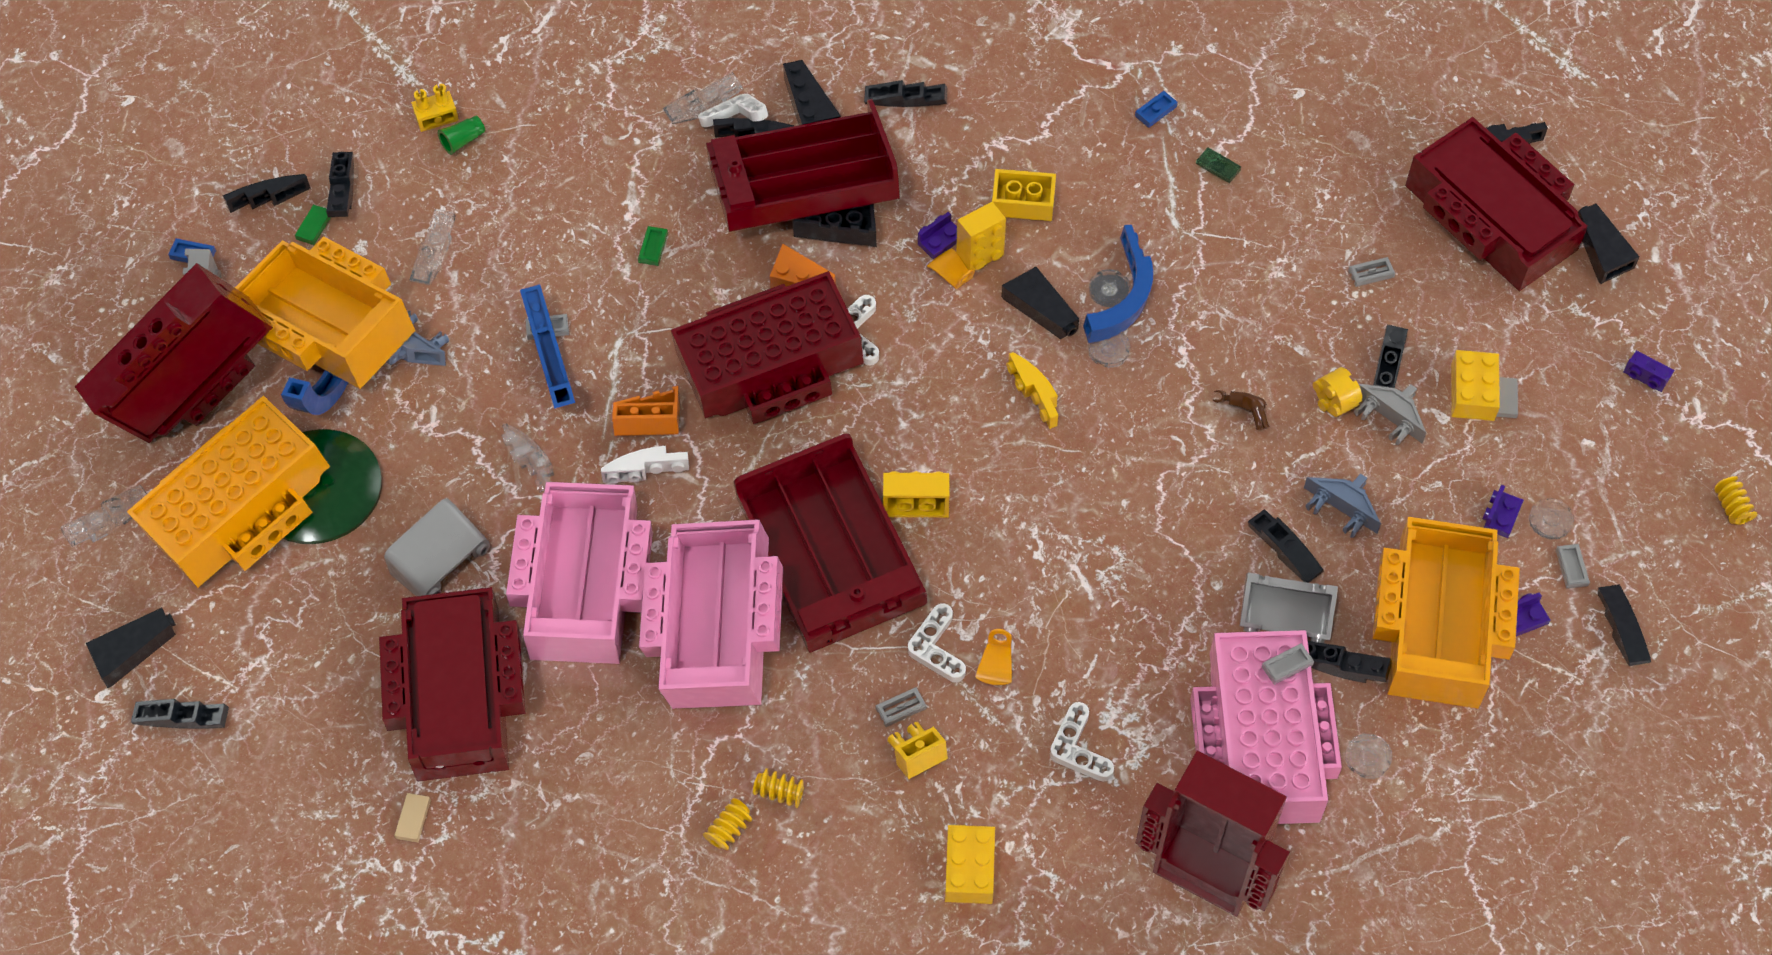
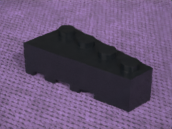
M803 60L783 63L784 81L798 125L841 117Z
M874 204L794 219V237L877 247Z

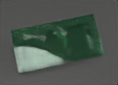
M1209 147L1196 160L1198 166L1229 184L1241 171L1240 165Z

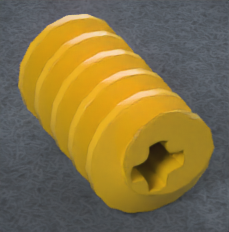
M1732 476L1718 482L1714 490L1718 494L1722 507L1725 509V514L1729 516V522L1741 525L1755 519L1758 514L1755 511L1750 512L1754 509V505L1748 504L1751 501L1750 497H1744L1747 491L1741 489L1744 486L1742 482H1736L1738 476Z
M765 768L763 773H758L752 793L757 795L760 791V796L763 798L769 794V799L772 801L778 796V803H783L786 800L787 805L792 806L795 802V807L798 808L804 791L803 779H800L798 784H795L794 776L789 781H786V774L783 773L780 779H778L777 771H774L769 776V769Z
M732 798L731 804L725 806V811L720 812V818H716L713 821L714 825L708 827V832H704L703 837L713 846L728 850L729 846L726 844V841L734 843L735 840L732 834L740 836L741 833L737 828L746 829L747 826L743 821H752L749 815V808L740 800Z

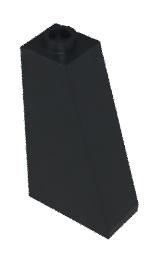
M1597 203L1589 207H1582L1578 211V215L1588 226L1582 242L1598 282L1602 284L1635 269L1640 256Z
M1037 267L1002 285L1001 297L1003 300L1059 339L1072 336L1077 332L1079 317Z
M161 607L86 643L101 679L107 688L116 684L176 635L172 628L176 624L170 613L166 615Z

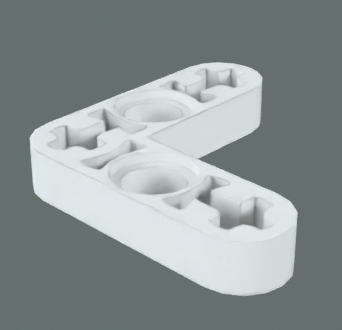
M740 94L700 113L698 118L702 127H710L713 125V119L729 118L738 113L743 114L752 121L764 120L769 114L765 104L749 94Z
M870 295L859 297L848 308L850 315L858 317V320L854 321L857 328L876 311V301ZM860 334L863 364L874 365L879 360V349Z
M938 604L910 639L908 654L914 660L949 681L960 682L966 675L965 664L935 645L953 618V610L949 605ZM944 612H946L947 615H946V616H943V617L939 620V624H938L937 621H938V619H939V613H940V614H943ZM928 627H933L937 632L933 636H928L924 633V630ZM922 638V640H924V642L922 643V650L918 649L917 651H914V646L918 647L921 644ZM934 655H939L943 658V661L939 664H934L930 659ZM956 668H959V669H960L959 672H956L955 674H952V669H954V670H955Z
M1075 702L1069 707L1051 745L1050 756L1058 764L1096 780L1108 781L1113 776L1114 765L1112 761L1076 746L1088 721L1089 708L1084 703ZM1081 710L1082 715L1079 716L1077 723L1073 722L1075 713ZM1066 728H1072L1076 731V735L1074 737H1067L1063 731ZM1064 742L1066 744L1064 753L1061 756L1057 755V750L1061 749ZM1079 756H1085L1089 762L1081 766L1077 764L1075 759ZM1092 761H1095V766H1093V770H1091L1090 768L1092 766ZM1106 766L1107 771L1100 773V768Z

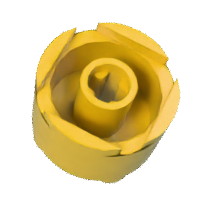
M1339 367L1317 379L1312 384L1319 398V408L1323 412L1327 411L1334 417H1339L1360 405L1359 402L1362 401L1360 386L1356 380L1352 381L1349 376L1352 374L1347 369Z

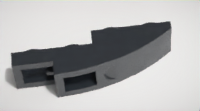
M1545 122L1532 123L1523 127H1513L1507 130L1505 124L1491 125L1486 127V129L1501 142L1514 133H1518L1530 144L1543 141L1548 127Z
M333 152L326 212L328 218L348 217L349 209H352L353 152Z
M1264 509L1248 521V526L1277 552L1278 558L1303 582L1309 583L1324 572L1308 548L1280 518L1277 517L1275 519Z
M1308 641L1309 655L1314 661L1311 668L1356 682L1366 683L1367 679L1387 682L1392 666L1391 658L1348 652L1345 646Z

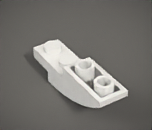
M666 446L651 447L631 452L601 468L603 483L616 484L627 481L636 483L646 480V473L659 474L661 472L689 470L688 452L667 453Z

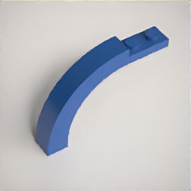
M1132 224L1124 225L1120 237L1132 274V290L1123 301L1114 307L1086 315L1083 328L1088 343L1109 339L1126 330L1138 319L1147 303L1153 283V264L1151 256H1144L1142 248L1139 247L1138 234L1134 232Z
M541 285L521 289L520 293L554 409L573 404L575 399L560 354Z
M326 370L313 387L310 382L289 377L281 396L285 404L293 410L320 415L328 411L338 401L348 382Z

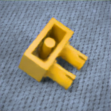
M442 83L439 84L440 88H438L437 84L433 87L435 95L427 97V92L424 89H420V94L418 90L414 92L416 101L411 102L421 132L459 121L450 91L446 92V86Z
M914 722L915 727L910 724L907 728V732L912 738L905 741L899 732H895L894 735L891 734L888 737V743L895 750L897 766L908 779L948 759L946 741L934 726L925 731L919 722Z

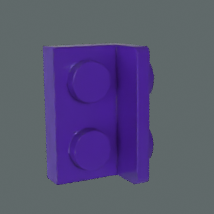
M949 212L943 216H938L934 222L922 227L918 232V246L932 259H935L957 244V226L951 221L952 215Z
M1636 350L1627 362L1623 373L1641 381L1652 389L1662 392L1675 370Z
M1501 484L1499 491H1493L1489 501L1493 503L1492 508H1486L1482 519L1486 521L1484 528L1498 530V535L1509 538L1524 500L1503 492L1505 486Z
M1540 592L1533 595L1528 593L1518 600L1516 637L1549 624L1550 618L1540 603L1542 597Z

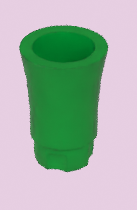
M476 115L452 126L439 129L437 134L443 148L448 154L453 155L460 148L477 139L486 130L481 119Z

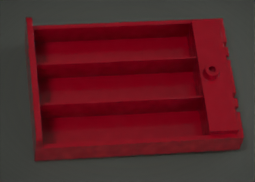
M873 99L867 100L868 112L740 137H735V135L711 139V142L706 143L708 162L728 231L732 232L900 199L896 159Z
M850 434L839 435L740 475L734 480L737 501L746 520H760L769 537L768 557L778 556L783 566L782 597L809 653L927 604V592L853 446V439Z

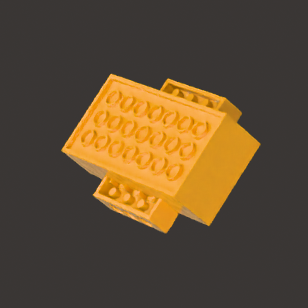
M324 236L310 250L295 242L289 244L282 240L235 287L250 297L273 327L257 344L305 371H308L315 364L359 389L367 383L416 331L402 299L386 291L391 282L385 268Z
M263 395L233 422L222 428L159 482L160 484L131 507L127 513L157 547L199 588L231 559L246 571L313 512L302 497L320 482V476L330 466L316 445Z
M1408 517L1400 538V549L1383 548L1379 560L1372 639L1392 642L1390 656L1392 666L1389 672L1387 695L1479 709L1490 685L1491 657L1510 660L1516 643L1520 568L1497 564L1498 530Z

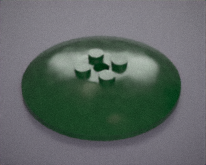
M309 430L302 433L316 445L330 467L322 473L320 482L302 497L313 513L283 539L300 544H319L339 539L364 523L375 509L380 498L382 474L374 453L358 438L337 430Z

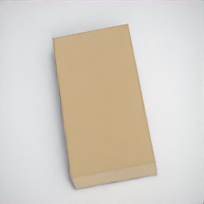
M407 793L394 835L396 839L419 842L431 802L430 797Z

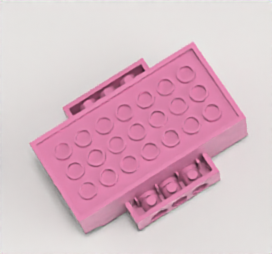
M546 482L545 492L542 495L540 516L517 515L506 595L510 607H527L523 637L530 660L620 664L625 612H642L645 563H650L653 537L651 521L636 520L638 507L634 486Z
M760 520L672 524L671 536L668 538L667 562L645 563L639 648L646 657H661L659 691L672 709L761 705L764 652L780 651L783 566L778 556L768 557L769 537Z
M1306 630L1214 633L1210 650L1212 687H1193L1190 698L1196 751L1198 750L1287 796L1278 824L1320 823L1328 803L1325 779H1338L1342 768L1331 683L1313 684L1310 666L1274 685L1261 667L1263 662L1301 643L1309 653Z

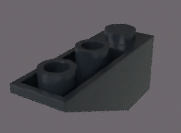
M1387 324L1373 386L1395 388L1408 329Z

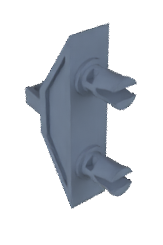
M408 311L412 324L418 321L416 314L411 315V311ZM440 331L428 341L414 332L386 362L392 365L398 360L404 359L412 363L446 366L445 352L440 348L449 342V338L446 334L442 336V331Z
M1360 473L1353 482L1346 479L1306 478L1304 489L1314 494L1313 498L1306 504L1308 511L1316 505L1313 514H1317L1325 502L1351 517L1347 525L1344 526L1343 532L1346 534L1353 528L1350 536L1352 538L1355 537L1362 525L1378 534L1381 525L1365 493L1366 490L1363 489L1367 480L1366 476Z

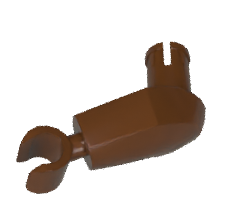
M1223 390L1214 391L1222 395L1220 400L1213 399L1214 402L1223 403L1229 401V405L1241 407L1252 412L1256 430H1261L1262 426L1263 429L1270 427L1264 410L1267 404L1263 398L1245 392L1231 391L1230 395H1228Z

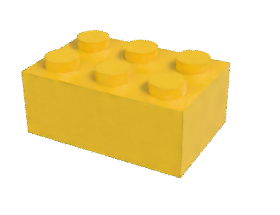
M995 169L992 202L1008 218L1052 221L1056 174Z
M993 202L957 220L956 252L968 270H979L986 264L996 261L1004 255L1006 218Z
M1456 350L1451 363L1452 417L1495 421L1500 408L1499 354Z
M897 471L883 473V506L889 517L949 518V473L940 471L933 473H921L918 471L911 473H900Z
M948 825L945 902L993 903L995 827Z

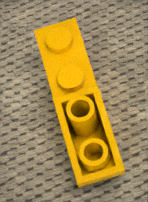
M1014 352L1009 353V361L1006 363L1009 374H1013L1015 377L1017 390L1022 391L1025 398L1031 396L1033 404L1038 405L1040 409L1041 420L1047 423L1049 429L1057 427L1058 413L1055 407H1057L1058 395L1053 386L1033 364Z

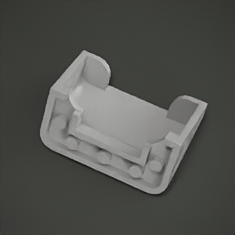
M445 498L395 541L385 552L384 559L390 575L415 596L441 593L440 582L470 554L473 557L483 556L491 546L488 539L458 507Z
M1246 573L1239 626L1244 627L1243 631L1257 632V629L1266 631L1306 630L1307 637H1311V641L1324 643L1325 640H1330L1338 586L1319 585Z

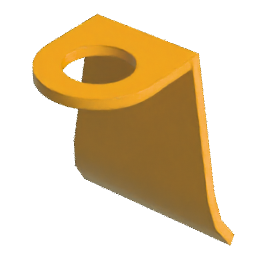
M952 248L937 256L927 265L928 268L938 273L955 289H958L972 279L975 273L973 269H967L960 256Z
M994 629L989 632L988 643L975 676L981 682L991 685L1012 683V635L1008 631ZM1003 634L1007 639L1000 641L995 639L994 635Z

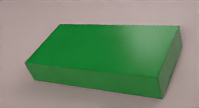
M313 204L295 234L296 240L315 245L331 218H328L326 208Z
M647 227L638 256V263L659 266L668 236V229Z

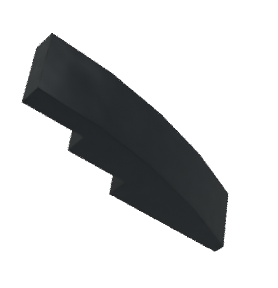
M903 80L865 86L864 102L867 104V100L873 99L875 105L887 107H921L947 104V86L945 83L926 86L924 82L905 85Z
M749 118L713 119L715 138L732 135L740 137L794 126L771 120L752 121Z
M305 174L263 180L222 196L229 212L232 213L248 204L252 210L269 201L276 206L311 188Z
M1620 584L1598 587L1597 594L1606 608L1605 617L1613 629L1612 638L1628 666L1651 663V657L1641 628Z
M176 699L138 701L135 703L131 723L179 729L225 728L229 707L225 703L204 705L200 701L179 702Z

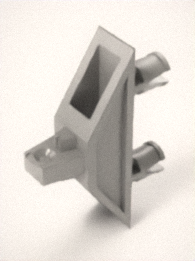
M1359 384L1363 403L1354 410L1356 416L1363 412L1361 420H1365L1375 409L1398 426L1389 434L1390 441L1398 436L1395 444L1399 445L1409 434L1423 444L1426 431L1412 399L1415 396L1416 387L1410 384L1401 392L1396 388Z

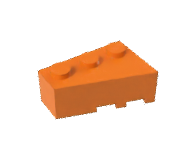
M782 244L770 274V288L785 284L787 287L828 270ZM830 272V274H831V276H832V278H833V280H834V282H835V284H836L835 274H833L832 272Z
M674 386L672 390L662 393L655 391L652 392L653 395L643 398L636 396L614 402L612 413L614 436L679 434V386Z

